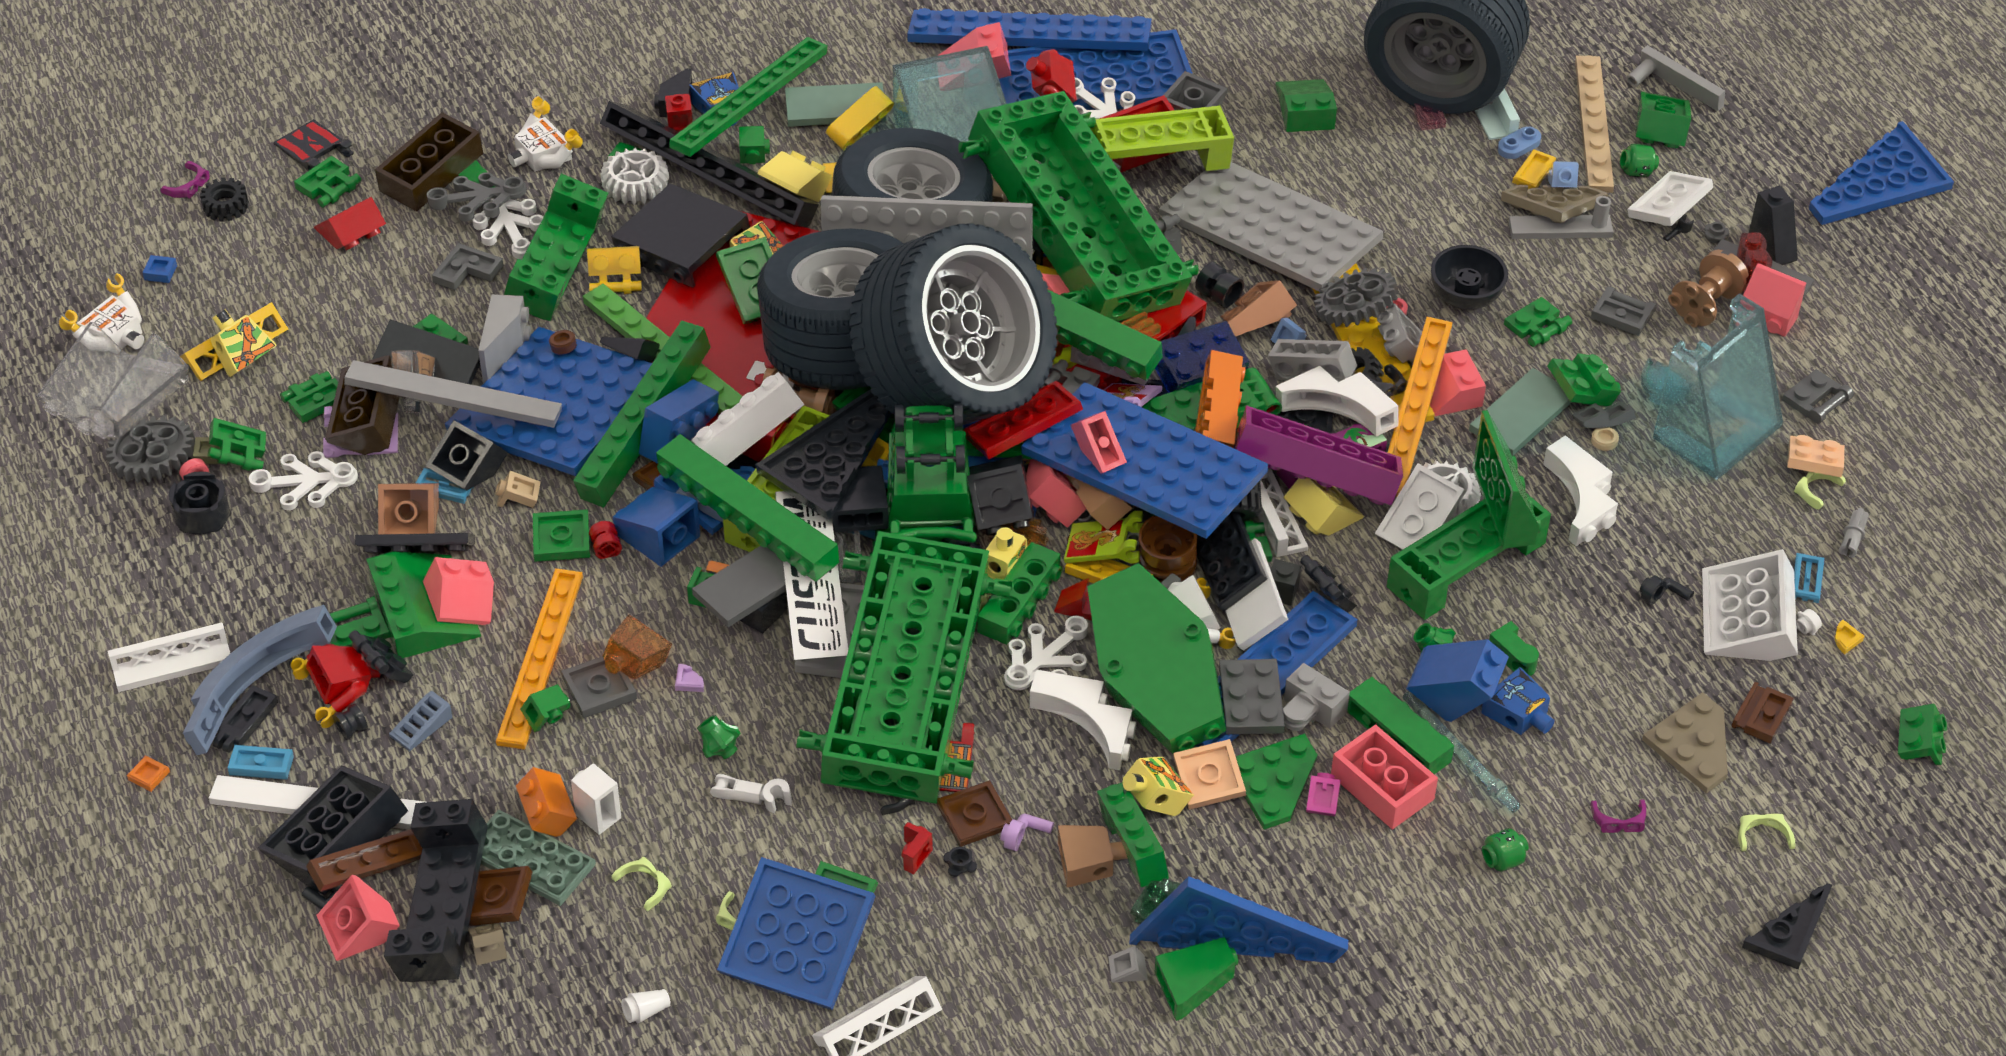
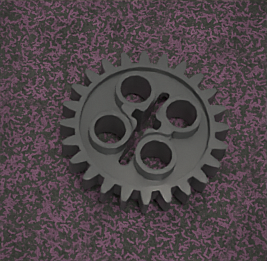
M1364 268L1362 272H1358L1355 269L1350 275L1345 272L1342 278L1334 277L1335 282H1328L1326 284L1327 288H1320V294L1315 295L1314 305L1318 318L1320 317L1322 322L1326 321L1327 325L1335 323L1336 327L1344 323L1345 327H1348L1351 322L1359 325L1361 320L1369 322V317L1378 318L1379 312H1387L1386 307L1394 305L1393 301L1398 299L1397 294H1399L1395 277H1392L1390 272L1386 273L1384 269L1378 272L1377 268H1373L1370 272H1368L1367 268Z
M165 415L156 420L155 416H152L150 421L147 422L144 418H141L140 424L131 422V428L129 429L122 427V434H114V440L108 441L109 448H106V458L109 467H111L112 473H117L118 478L125 476L126 481H130L135 477L136 483H139L142 478H146L147 482H150L152 477L156 476L158 480H161L162 474L166 473L171 476V470H180V464L187 462L188 457H193L195 437L190 425H185L184 420L177 422L176 417H172L167 421Z

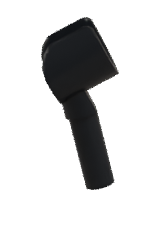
M1684 214L1679 218L1674 230L1665 235L1663 239L1668 242L1677 234L1690 232L1694 220L1686 222L1687 215Z

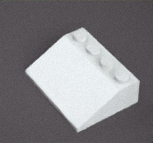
M778 372L767 377L756 390L745 394L733 408L723 411L710 426L700 429L692 441L726 466L801 408L804 403Z
M1783 549L1702 568L1705 655L1765 661L1798 655L1794 569Z

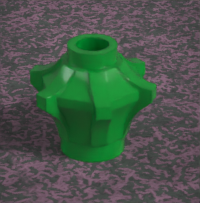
M1425 623L1415 631L1413 639L1422 653L1423 648L1426 646L1452 643L1456 632L1452 628L1442 629Z
M712 715L697 727L703 739L702 751L706 758L716 755L727 759L738 750L735 746L736 739L741 733L737 726L728 725L721 719L719 720L716 715Z

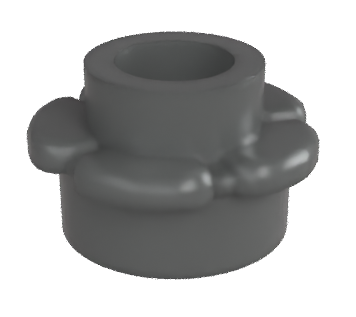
M1721 222L1707 224L1704 228L1706 239L1712 243H1719L1722 239L1725 240L1729 236V229L1725 228V225Z

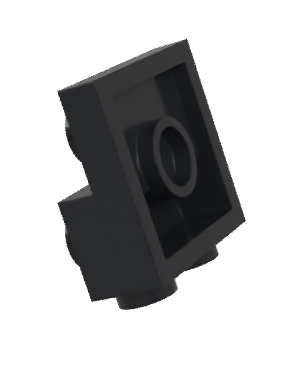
M1022 464L967 476L977 526L980 532L986 531L987 536L996 535L997 531L1002 527L1013 525L1014 530L1023 529L1030 526L1029 521L1035 520Z

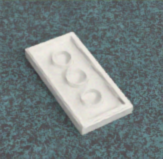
M1256 538L1251 540L1268 579L1226 610L1237 646L1243 651L1288 620L1262 545Z

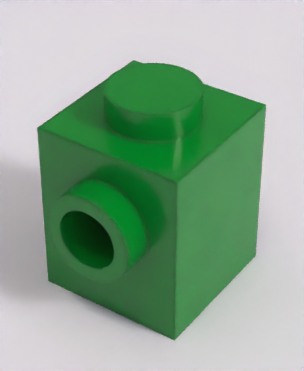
M764 126L739 127L740 164L765 163V154H770L769 139L764 138Z

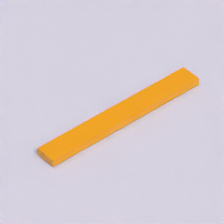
M1426 317L1399 410L1398 426L1394 428L1387 452L1401 457L1403 478L1395 497L1399 495L1410 477L1453 322Z
M555 568L496 739L497 746L524 750L526 748L532 728L520 708L530 694L546 688L583 579L582 572Z

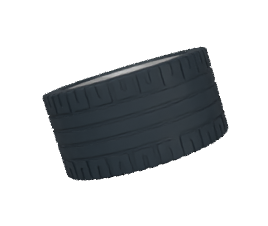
M963 223L952 225L886 250L870 263V266L864 270L863 275H861L858 281L859 284L856 285L855 295L851 301V304H853L850 307L851 319H849V327H851L850 339L853 342L851 345L853 352L855 351L856 363L860 366V373L865 377L864 381L867 386L871 387L870 390L874 396H877L880 403L886 405V409L891 413H895V405H903L904 416L906 408L910 406L950 407L952 415H954V403H962L963 425L1019 408L1031 400L1038 393V389L1042 388L1045 383L1044 380H1047L1049 376V370H1051L1053 365L1052 360L1056 354L1057 328L1055 324H1057V319L1054 316L1055 307L1051 302L1052 296L1047 290V283L1043 281V275L1040 270H1037V265L1033 260H1030L1027 252L1022 251V247L1014 243L1010 237L1004 236L998 230L995 231L991 227H985L980 224ZM941 281L947 283L945 289L943 288Z

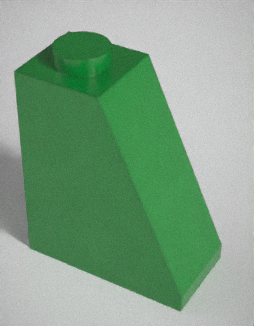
M1225 937L1155 957L1154 973L1176 1021L1183 1019L1234 978L1238 957L1235 949L1229 947Z

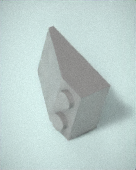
M491 295L478 350L483 384L508 361L518 348L523 345L524 341H529L531 326H527L529 308L524 306L523 296Z

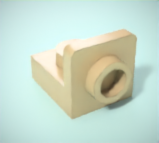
M509 471L505 480L500 479L496 487L495 495L499 496L497 506L503 507L507 499L533 508L538 499L540 481Z

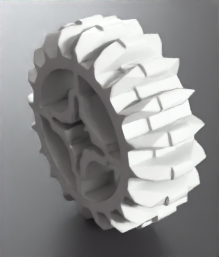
M636 147L631 151L625 148L623 153L616 152L615 156H608V161L603 163L601 169V181L604 191L608 192V197H613L615 202L622 199L624 205L628 201H632L634 206L637 201H641L645 205L646 199L652 200L655 195L657 196L667 187L669 180L668 167L666 162L662 160V156L656 155L655 151L647 152L646 148L641 151L637 150Z
M1436 460L1433 465L1425 462L1424 467L1466 490L1465 495L1449 521L1479 503L1481 496L1480 487L1477 480H1475V474L1468 473L1467 467L1459 468L1458 462L1450 465L1447 460L1444 464H1440Z

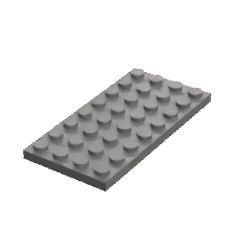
M1233 162L1230 164V169L1203 171L1159 208V215L1161 216L1177 214L1180 218V223L1177 225L1317 291L1320 288H1327L1326 284L1328 282H1335L1334 277L1342 276L1383 239L1382 230Z
M822 195L821 197L822 231L847 228L865 229L887 234L902 243H906L952 225L973 223L975 225L980 224L985 227H991L995 231L1002 232L1004 236L1010 237L1014 243L1022 247V251L1027 252L1030 260H1032L1033 204L827 195ZM941 281L943 288L945 289L947 283Z

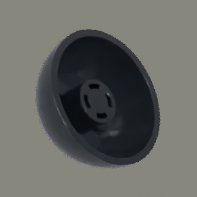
M1457 245L1449 247L1436 255L1431 264V279L1436 292L1445 302L1459 309L1475 310L1491 304L1500 296L1508 280V269L1504 261L1497 254L1486 248L1475 245Z

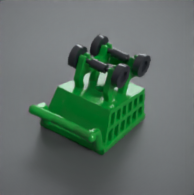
M954 403V415H952L950 407L910 406L906 408L904 416L903 405H895V424L892 432L889 433L887 503L890 533L921 539L949 538L974 543L977 535L973 532L975 521L973 502L967 479L970 472L966 433L963 431L962 403ZM943 526H962L963 530ZM903 527H922L900 531V528Z

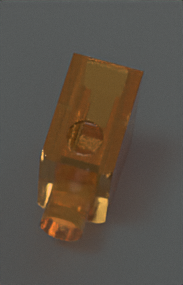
M629 614L611 635L603 653L605 667L612 674H617L621 671L631 679H637L665 663L672 643Z

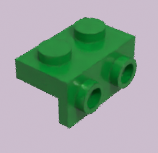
M1934 703L1901 709L1898 755L1901 759L1908 760L1931 756L1935 765H1942V754L1946 753L1943 733L1947 731V721L1944 714L1939 713Z

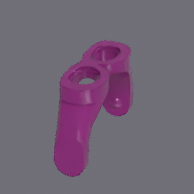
M187 161L185 167L197 172L195 179L176 188L163 186L160 191L174 198L186 197L190 199L198 191V186L202 187L209 180V171L192 161Z
M1644 799L1639 800L1640 814L1627 820H1619L1601 813L1598 809L1597 801H1591L1593 819L1600 826L1603 833H1618L1622 829L1625 832H1642L1645 829L1646 803Z

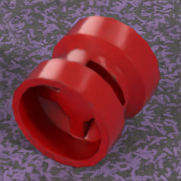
M600 521L590 528L589 536L593 543L595 555L598 558H610L621 553L622 545L617 537V529L613 522Z

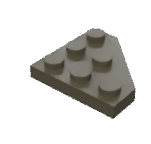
M1516 185L1502 191L1501 201L1511 204L1514 208L1529 210L1533 215L1551 218L1553 222L1563 223L1567 219L1593 210L1596 198L1599 196L1608 197L1609 193L1590 186H1578V189L1564 190V187H1552L1551 185H1543L1542 189H1528V185Z
M1703 692L1643 734L1642 741L1705 793H1708L1726 780L1728 770L1724 709Z

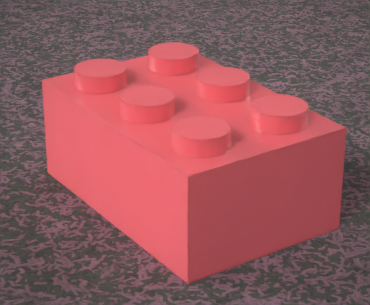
M1374 725L1333 754L1331 774L1335 776V779L1341 780L1340 784L1392 830L1435 799L1438 777L1377 725Z

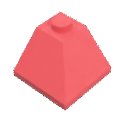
M351 875L316 915L336 961L384 944L387 941L389 930H397L400 926L390 903L356 875Z

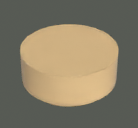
M1610 427L1596 428L1592 432L1591 442L1597 449L1609 451L1618 445L1619 435L1614 429Z

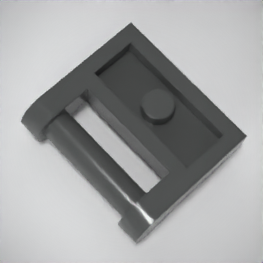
M1607 286L1592 310L1591 319L1640 336L1649 319L1653 316L1657 303L1652 301L1644 302L1617 292L1614 287Z
M1815 369L1784 393L1782 401L1815 423L1820 424L1825 420L1826 415L1839 404L1853 398L1854 392L1848 385L1841 386ZM1830 392L1834 394L1820 407H1813Z

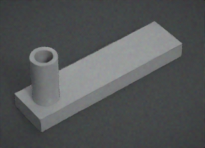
M1648 45L1641 50L1640 65L1626 77L1629 84L1637 87L1653 73L1716 111L1724 107L1725 90Z
M1599 196L1595 201L1593 215L1574 216L1563 223L1553 222L1551 218L1545 216H1509L1508 222L1511 238H1613L1614 231L1609 215L1611 200L1606 196Z

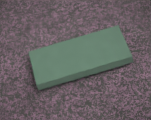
M883 82L785 88L788 127L832 124L874 86H877L884 93ZM886 116L879 122L886 121Z
M1532 368L1486 410L1491 415L1513 456L1572 402H1570L1558 382ZM1481 415L1469 426V431L1477 436Z
M498 810L487 822L488 828L481 864L491 870L529 866L533 873L528 889L559 906L564 903L596 865L595 859L547 834L533 831L530 825L501 810Z

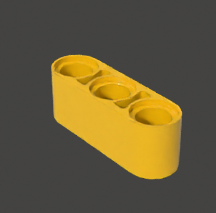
M874 86L827 128L826 134L844 151L846 146L858 141L884 118L893 108L894 102L877 86Z

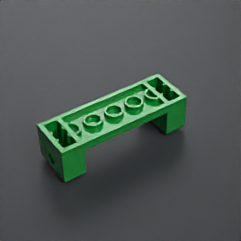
M561 173L553 188L547 211L522 260L517 259L509 275L504 295L523 296L524 306L529 308L530 315L551 321L602 217L609 193Z
M1533 498V512L1535 516L1540 518L1541 532L1537 534L1535 545L1516 547L1525 556L1546 543L1551 513ZM1483 499L1390 557L1386 587L1423 620L1445 608L1448 586L1505 550L1502 548L1485 500Z

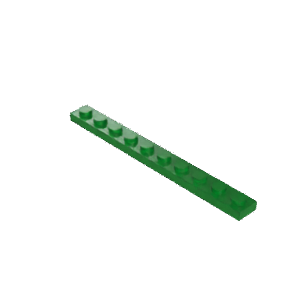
M806 37L672 137L669 148L691 157L826 55L828 45Z

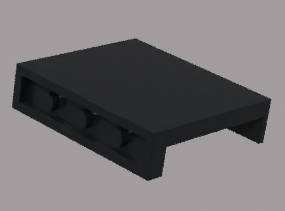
M670 183L618 229L611 238L614 247L639 246L641 267L674 279L678 283L694 287L695 281L692 273L731 237L737 236L749 229L750 224L746 213Z

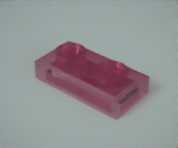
M1414 103L1412 108L1421 130L1446 127L1447 121L1442 111L1436 110L1435 113L1432 112L1433 108L1423 105L1422 109L1420 104Z

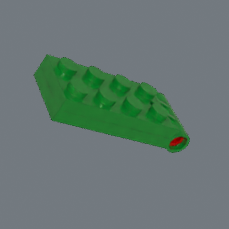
M1254 367L1246 369L1243 382L1240 383L1242 397L1237 413V428L1246 405L1274 415H1278L1282 410L1281 403L1258 369ZM1202 382L1152 398L1142 408L1195 431Z

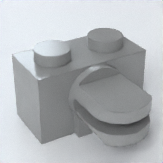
M1303 663L1286 679L1284 700L1288 703L1283 707L1285 727L1292 731H1300L1310 721L1314 722L1316 720L1331 729L1347 713L1350 692Z

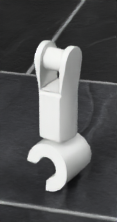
M718 774L715 777L716 786L710 790L711 795L717 798L759 805L764 801L766 809L772 813L776 811L774 801L776 798H781L786 805L792 806L790 788L783 779H773L764 785Z

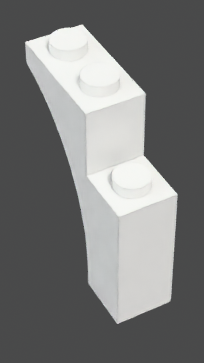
M1318 366L1276 386V397L1282 405V412L1313 409L1341 414L1362 424L1376 437L1398 426V405L1361 372L1338 382L1321 366Z
M1567 436L1562 437L1547 447L1543 465L1565 484L1573 497L1576 507V517L1571 525L1569 541L1575 546L1584 541L1590 542L1598 531L1603 528L1609 529L1616 521L1615 515L1618 503L1606 495L1611 489L1610 483L1613 472Z
M1036 670L1030 689V708L1061 715L1082 726L1100 744L1105 753L1108 768L1120 770L1122 761H1128L1131 744H1127L1128 738L1133 739L1136 730V722L1132 721V709L1107 705L1108 694L1103 693L1104 681Z

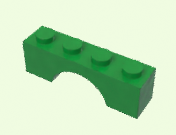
M1123 782L1098 790L1097 794L1102 817L1111 834H1118L1125 849L1131 871L1140 887L1142 888L1168 879L1169 874L1164 850L1131 792L1125 790Z

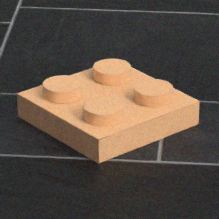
M1806 435L1790 436L1787 467L1842 477L1845 445H1840L1833 440H1825L1824 442L1813 440Z
M1230 739L1173 753L1179 777L1194 794L1187 804L1189 810L1246 796V790Z

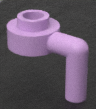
M1021 814L1017 820L1013 819L1010 824L1006 823L1004 825L1000 840L1004 841V848L1017 851L1026 827L1051 834L1054 822L1028 814Z

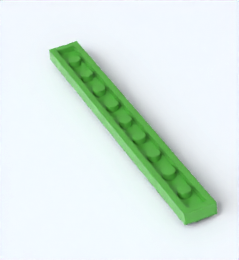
M601 284L583 295L584 304L625 338L647 339L659 343L660 346L656 357L670 337L605 284ZM700 363L689 380L694 379L719 392V409L717 412L719 415L723 411L733 408L743 397L702 363Z

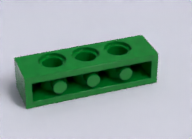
M1030 542L1004 578V580H1013L1010 598L997 595L991 596L977 616V633L1006 645L1012 637L1017 638L1021 633L1025 619H1031L1034 615L1039 599L1043 601L1046 598L1050 588L1049 585L1052 581L1057 582L1063 570V567L1060 566L1061 554Z

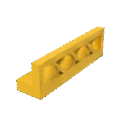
M271 302L249 315V317L262 329L263 321L272 316L279 329L274 332L263 331L273 339L288 330V327ZM211 338L185 352L178 358L183 366L189 364L200 381L224 368L222 363L216 365L217 360L220 359L215 350L214 354L208 353L214 349ZM201 356L213 359L211 369L205 373L202 372L195 361Z

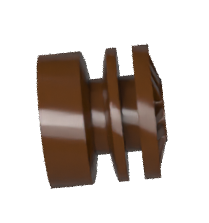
M1156 515L1143 523L1139 530V551L1141 554L1139 564L1150 574H1153L1160 583L1172 573L1181 578V582L1194 575L1197 569V534Z

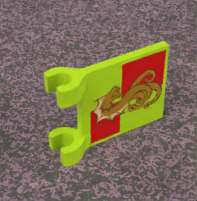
M1133 511L1128 517L1120 519L1108 530L1098 521L1073 523L1064 562L1074 563L1118 558L1128 563H1138L1141 555L1140 551L1131 552L1136 550L1137 541L1135 539L1126 540L1128 531L1139 533L1143 523L1137 522H1142L1143 511Z

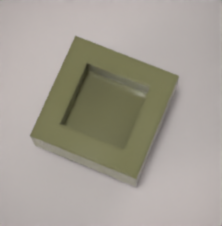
M195 437L193 459H202L205 464H220L217 463L216 459L207 457L210 447L217 449L219 447L209 444V437Z

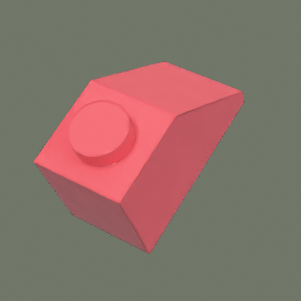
M1106 411L1071 424L1081 451L1100 473L1127 463Z

